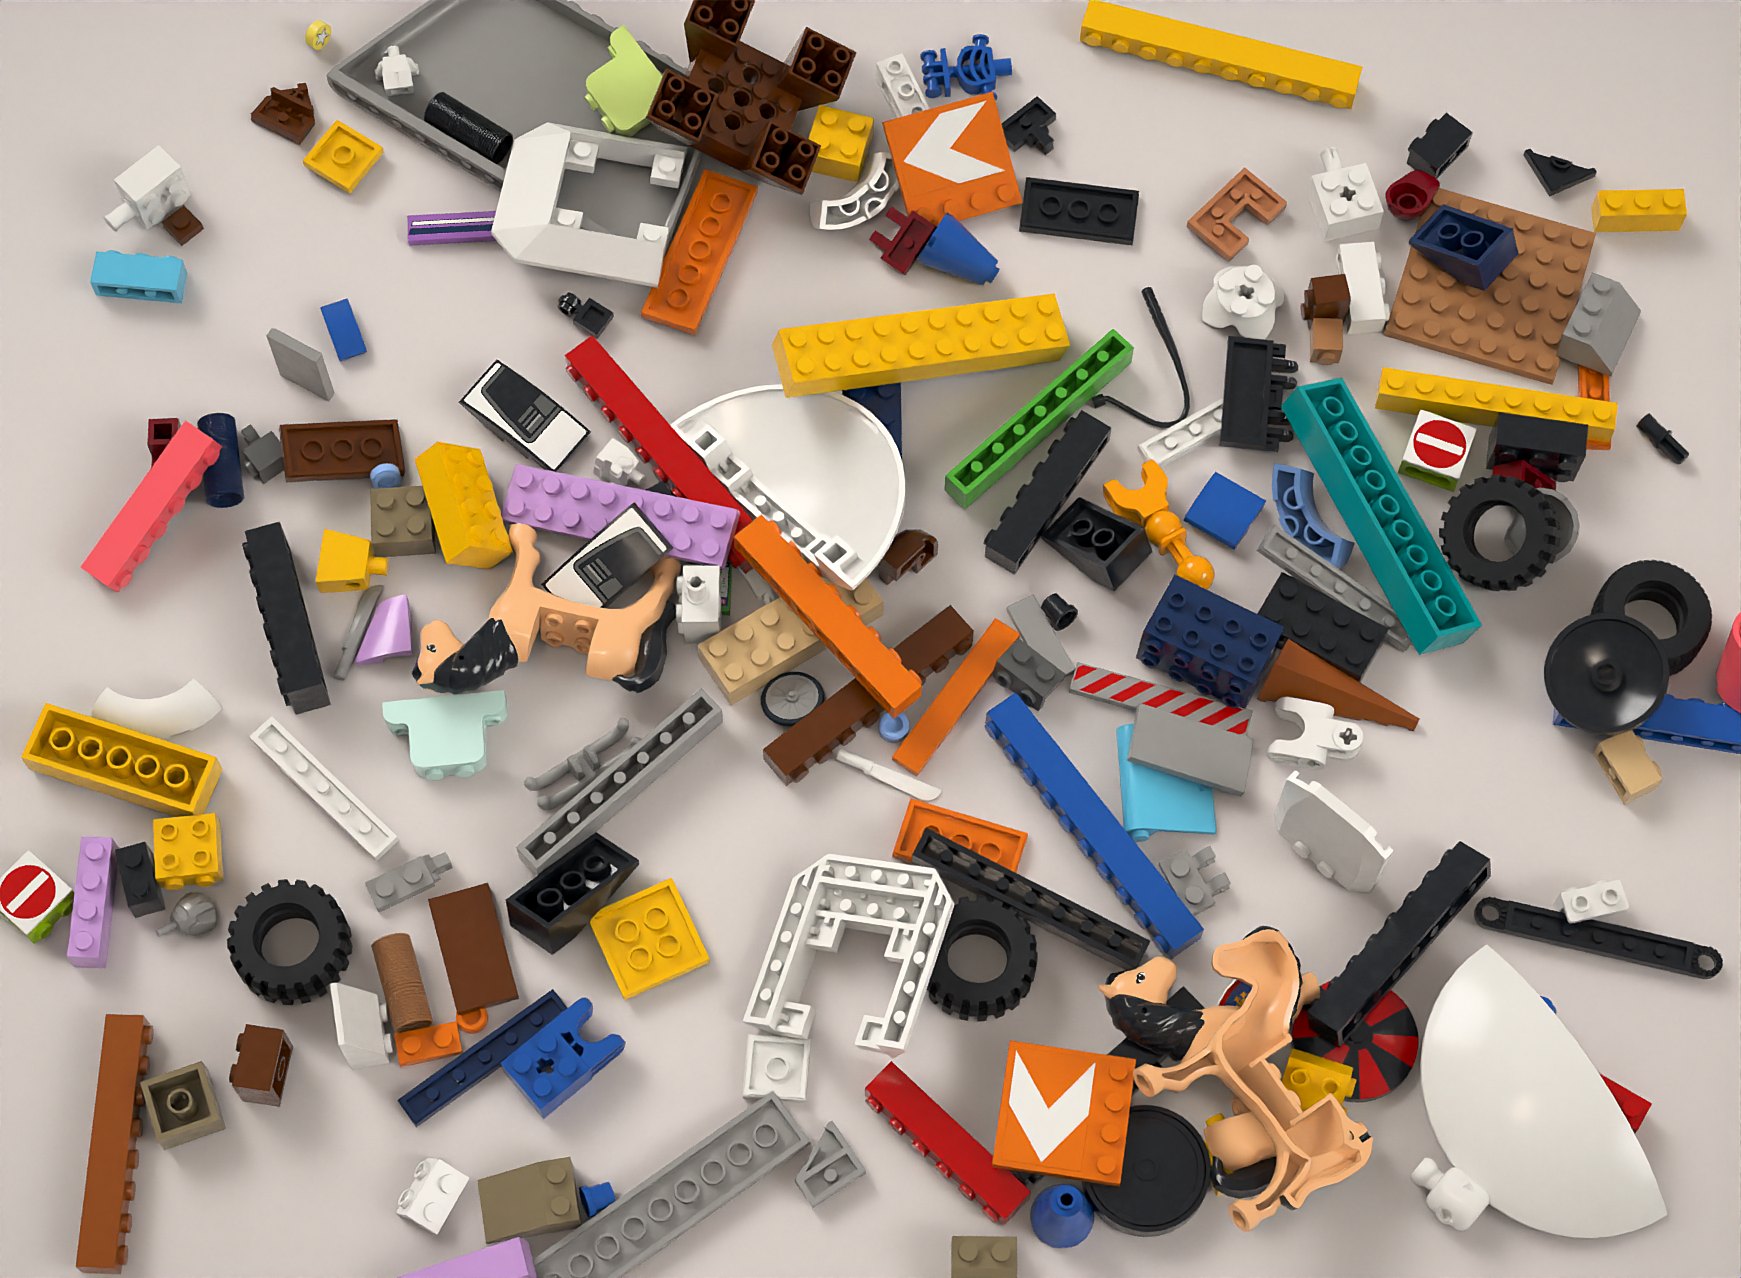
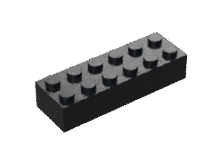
M279 521L246 530L247 542L242 543L246 560H248L250 565L249 573L253 587L256 589L257 605L260 614L263 616V628L267 641L270 643V655L273 666L278 674L277 682L286 706L292 705L296 715L331 705L290 546L282 525Z

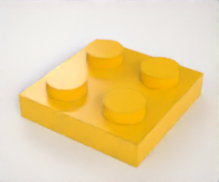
M336 120L303 159V164L306 168L350 194L382 156L384 151L383 147L341 121Z

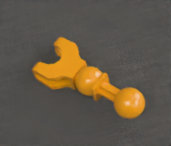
M1152 459L1141 464V478L1145 484L1141 489H1126L1115 479L1104 483L1103 496L1112 512L1143 527L1148 540L1153 545L1159 547V554L1161 556L1169 552L1178 564L1177 576L1206 590L1209 589L1215 577L1214 568L1206 558L1197 555L1193 556L1185 545L1187 531L1183 528L1179 517L1169 511V503L1166 500L1168 478L1160 466Z

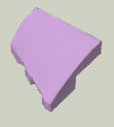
M407 595L387 599L378 605L355 658L357 666L384 663V658L413 655L410 606Z

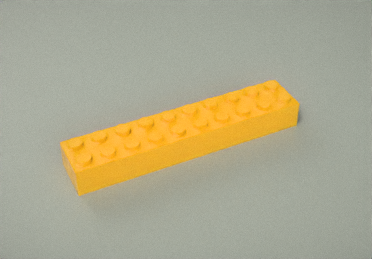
M1055 293L779 329L772 343L786 398L1060 361L1070 346Z

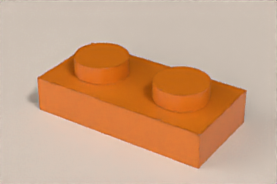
M456 1021L394 1034L400 1067L453 1057L463 1053Z

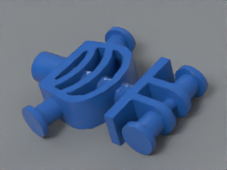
M976 34L972 37V42L975 46H966L961 49L957 58V66H948L945 48L940 49V61L935 62L937 58L936 51H923L920 54V58L924 61L921 68L922 73L925 74L923 83L927 85L925 95L928 98L941 96L942 89L938 85H944L945 97H950V77H957L959 85L968 94L975 95L992 92L996 88V76L1012 75L1011 58L993 60L992 48L986 47L989 43V37L984 34ZM969 59V65L963 66V62ZM977 59H980V64H975ZM993 92L994 98H995V101H996V100H997V94H996L995 92Z

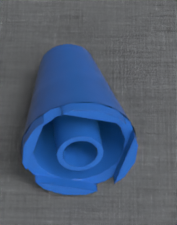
M948 212L939 223L917 260L928 267L980 285H984L986 281L991 284L1000 270L996 267L998 260Z
M1057 1184L1047 1187L1037 1195L1031 1206L1030 1220L1034 1233L1043 1243L1052 1248H1068L1079 1245L1088 1237L1094 1224V1210L1089 1199L1081 1190L1071 1185Z

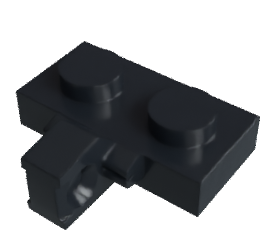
M1036 96L1002 123L1007 146L1015 152L1024 144H1027L1029 147L1035 145L1039 151L1047 155L1054 149V139L1048 135L1050 130L1047 126L1056 120V113Z

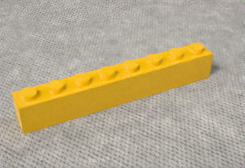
M1382 367L1375 409L1419 415L1420 410H1424L1453 421L1491 427L1494 426L1499 412L1588 424L1587 439L1607 443L1610 442L1615 431L1618 403L1386 367Z

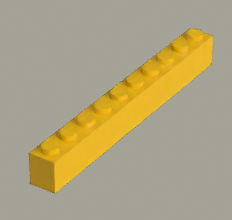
M1089 0L1080 33V41L1086 42L1090 46H1102L1113 49L1118 53H1129L1146 60L1165 62L1173 67L1181 66L1193 69L1201 74L1209 73L1221 76L1229 81L1237 80L1249 83L1253 87H1264L1276 90L1281 94H1292L1304 97L1309 101L1328 103L1336 108H1352L1363 66L1099 0Z

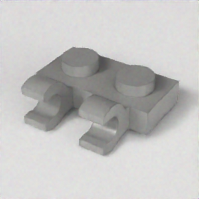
M1211 846L1200 850L1192 857H1190L1186 849L1159 862V868L1169 886L1193 916L1215 906L1216 902L1213 896L1230 889L1229 885L1231 882L1225 872L1205 883L1198 871L1215 862L1214 858H1216V855Z

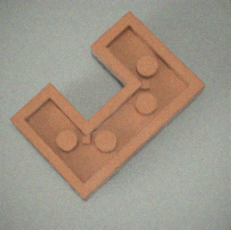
M1244 167L1187 221L1186 227L1230 262L1249 243V238L1231 222L1246 208L1264 224L1268 225L1286 208L1287 201Z

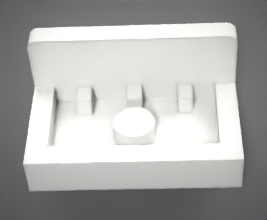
M1620 879L1610 882L1601 880L1591 884L1589 887L1580 889L1578 887L1565 889L1560 892V895L1553 904L1555 911L1566 914L1569 923L1623 912L1629 908Z
M428 1157L426 1161H422L416 1168L414 1173L415 1180L410 1189H406L398 1200L399 1208L396 1214L410 1219L432 1234H438L469 1177L438 1158Z

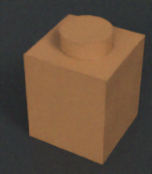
M1313 318L1310 328V362H1318L1320 365L1339 363L1343 351V319Z

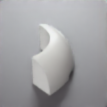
M887 152L869 154L863 176L856 186L844 196L832 201L820 200L810 202V220L813 227L823 230L848 228L879 213L886 206L894 191H897L899 188L891 154Z
M193 678L178 691L154 699H134L120 695L106 687L94 704L91 715L93 718L163 740L187 730L191 732L216 716L222 710V707L213 695Z

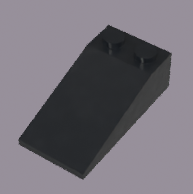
M595 832L506 899L510 926L551 955L555 954L582 931L638 867L639 860Z

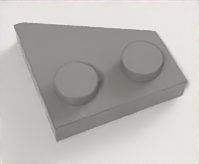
M833 1121L826 1125L824 1133L795 1178V1183L812 1209L866 1174L865 1168Z

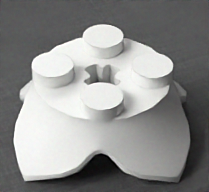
M1258 265L1230 266L1220 270L1214 277L1213 289L1204 300L1202 321L1217 328L1234 325L1239 334L1244 338L1265 340L1275 322V309L1284 302L1282 287L1272 277L1262 272ZM1240 295H1247L1250 299H1246L1245 296L1240 297Z

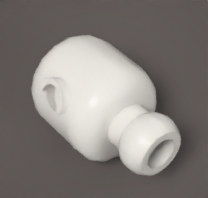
M1425 1157L1410 1176L1414 1184L1423 1186L1430 1191L1426 1198V1203L1429 1209L1436 1214L1437 1219L1443 1224L1450 1225L1457 1231L1469 1229L1490 1202L1488 1192L1463 1171L1452 1167L1444 1174L1438 1169L1437 1163L1431 1158Z

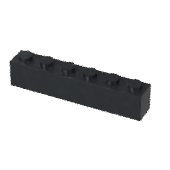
M1081 410L1076 419L1071 417L1063 430L1065 434L1061 440H1054L1047 453L1049 457L1044 463L1040 461L1032 472V477L1034 478L1029 485H1022L1016 495L1017 502L1012 508L1008 506L1000 517V522L1002 523L997 530L991 529L983 542L986 545L985 557L1014 575L1110 440L1111 427Z

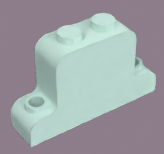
M504 690L382 702L383 717L388 729L395 735L409 734L410 758L414 770L419 776L425 777L427 780H440L446 775L470 777L476 772L483 770L487 764L485 729L487 726L502 723L508 716L507 698Z

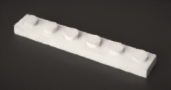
M272 716L249 736L250 740L376 862L399 841L398 836Z

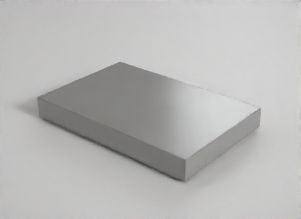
M271 328L266 337L280 376L330 401L335 393L322 353L275 328Z

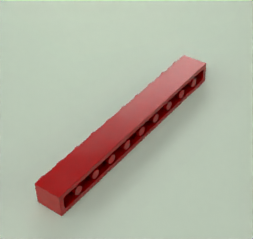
M593 335L564 355L568 365L565 370L574 382L579 380L583 384L584 388L582 389L592 403L597 401L601 405L600 411L609 423L614 421L619 426L617 430L626 443L632 442L637 447L635 452L643 463L649 462L655 468L653 470L654 475L660 482L668 483L673 489L670 491L672 496L738 509L740 516L734 536L753 521ZM733 538L727 560L733 568L736 569L739 566L746 574L753 567L735 549Z

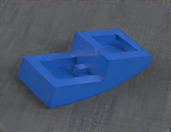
M348 298L320 307L339 362L367 352Z

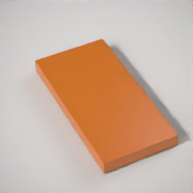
M910 798L892 857L913 863L911 862L912 854L925 829L928 828L1016 873L1028 833Z

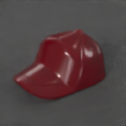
M1411 171L1391 184L1386 190L1385 198L1388 210L1399 220L1409 221L1418 218L1428 209L1440 187V182L1424 171Z

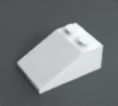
M331 983L338 1045L351 1069L389 1063L388 1053L393 1052L391 1034H385L384 1022H389L386 1003L381 1004L377 994L340 983Z

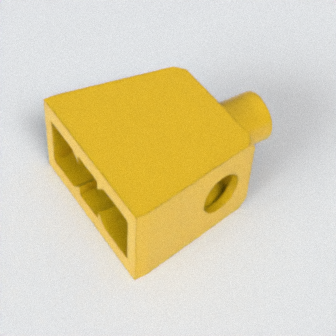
M324 529L315 580L320 593L367 590L371 574L387 576L389 559L374 557V550L370 540Z

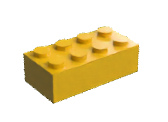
M437 441L414 459L446 564L491 569L513 553L480 449Z

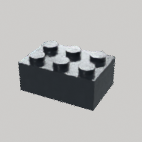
M1499 412L1489 435L1486 469L1493 470V466L1523 459L1557 482L1574 481L1586 457L1588 424Z

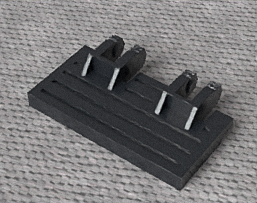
M1228 337L1219 446L1278 452L1279 442H1290L1293 440L1294 433L1292 431L1267 427L1268 424L1291 425L1284 412L1269 411V409L1281 410L1283 389L1291 390L1297 387L1296 378L1271 374V372L1292 374L1298 371L1297 362L1273 358H1285L1286 344L1274 343V340Z

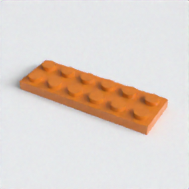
M704 169L663 261L658 288H651L641 310L642 318L696 335L757 196L758 186Z

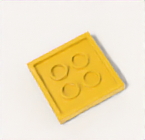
M672 878L601 908L589 921L624 1001L710 963V958Z

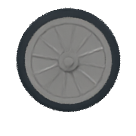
M786 672L778 675L767 683L761 694V707L764 714L771 721L782 726L791 727L824 702V691L821 684L814 677L803 672Z

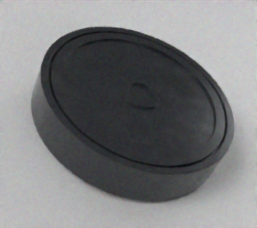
M1154 1105L1130 1106L1120 1186L1081 1181L1083 1191L1089 1199L1094 1212L1112 1228L1138 1237L1164 1235L1186 1224L1200 1208L1207 1193L1211 1177L1209 1153L1198 1131L1179 1114Z

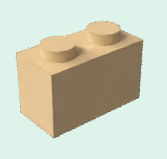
M1632 730L1617 734L1600 742L1593 752L1624 805L1656 790L1663 780L1659 766L1655 761H1651L1645 752L1646 747L1639 735H1635Z

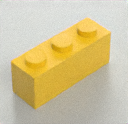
M1684 189L1598 190L1591 206L1594 232L1679 231L1687 216Z

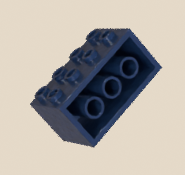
M1174 574L1143 630L1136 659L1149 668H1157L1167 673L1176 681H1184L1194 686L1202 694L1212 695L1221 699L1231 708L1242 707L1246 709L1276 652L1284 627Z

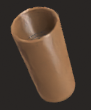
M394 933L377 939L373 942L371 948L394 1033L399 1034L429 1027L433 1023V1018L427 996L425 995L426 992L423 988L424 985L410 935Z

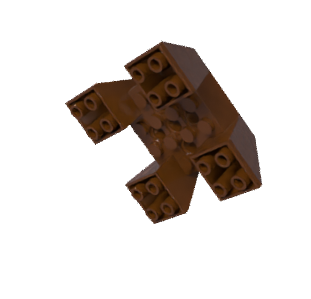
M693 0L684 21L690 64L684 77L667 68L665 69L646 119L662 133L763 183L802 195L821 145L791 131V127L798 111L835 102L840 98L857 52L806 27L783 63L740 41L755 0Z

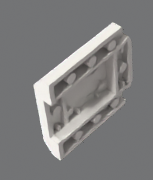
M1294 771L1286 780L1274 813L1278 833L1293 845V849L1298 855L1305 859L1309 858L1317 864V869L1325 877L1334 878L1349 892L1370 893L1378 884L1393 849L1388 846L1384 851L1383 846L1375 841L1374 837L1377 832L1369 823L1321 784L1312 781L1310 785H1307L1305 782L1298 780L1300 773Z

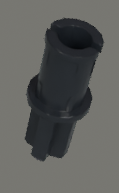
M1650 413L1638 422L1636 427L1654 443L1653 447L1655 449L1659 447L1676 464H1681L1688 458L1689 452L1671 436L1673 432L1671 430L1667 431Z

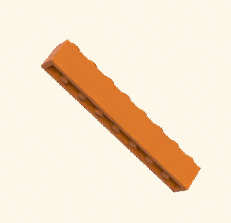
M761 514L734 536L735 549L893 719L896 718L921 697L922 681L913 670L910 669L908 671L901 664L902 660L898 653L892 648L887 649L880 642L882 639L879 633L873 627L869 626L867 628L856 608L852 605L847 606L840 599L841 594L838 589L831 583L827 585L821 579L822 575L819 569L812 562L807 564L801 557L802 553L797 545L792 541L787 542L781 536L782 531L778 525L772 520L768 522Z

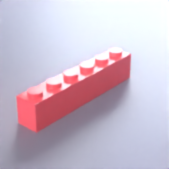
M185 420L80 568L116 592L126 587L132 579V573L135 568L147 559L150 547L155 540L161 538L166 532L170 519L182 510L185 498L190 491L199 486L205 470L217 461L220 455L219 451L223 446Z

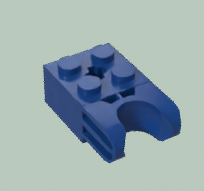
M586 997L574 1002L501 1062L504 1073L543 1119L591 1081L595 1074L614 1060L625 1048L626 1042L617 1034H610L603 1040L592 1043L584 1041L579 1036L582 1026L593 1014V1004ZM549 1066L552 1069V1073L549 1075L541 1071L544 1067Z

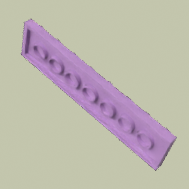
M516 464L501 516L503 523L526 524L535 530L589 541L635 502L674 547L664 557L706 566L719 565L720 569H725L740 512L738 509Z

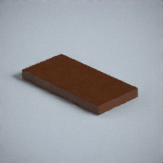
M397 419L283 424L279 426L286 482L370 478V474L375 467L387 463L398 467L401 476L405 475Z
M484 883L428 899L457 1014L464 1015L519 999L489 884Z

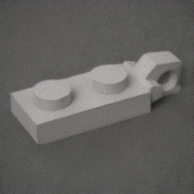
M446 852L432 858L427 854L365 882V885L378 912H382L434 887V883L441 880L439 874L453 867Z

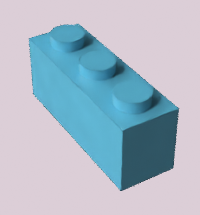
M114 250L107 252L96 251L90 283L96 296L182 304L187 270L183 260L174 256L152 257L144 253L130 255Z

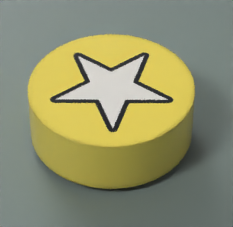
M321 20L313 22L305 35L306 44L315 50L322 49L330 39V25Z

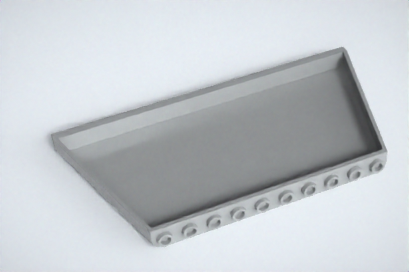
M429 0L334 66L326 76L329 86L342 98L501 191L514 139L547 122L609 133L601 122L603 116L597 109L593 111L589 107L584 96L587 95V77L613 59L607 47L610 46L611 34L618 27L613 28L598 15L587 13L574 1ZM636 41L662 76L666 68L683 77L685 76L687 67L683 68L677 65L665 54H658L645 42ZM398 46L400 55L405 54L406 57L411 58L414 63L418 64L419 75L412 76L414 93L386 97L383 80L376 81L375 69H377L378 63L383 60V57H388V47ZM445 92L512 133L513 142L504 159L495 164L424 122V113L431 99L436 94ZM650 123L631 137L688 147L678 189L650 184L652 167L597 158L594 173L565 169L556 208L583 212L581 225L583 230L637 239L640 223L668 227L669 233L664 252L665 257L702 152L662 133Z

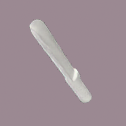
M840 749L836 760L864 771L863 774L874 777L920 800H933L942 792V790L876 764L871 760L846 750Z

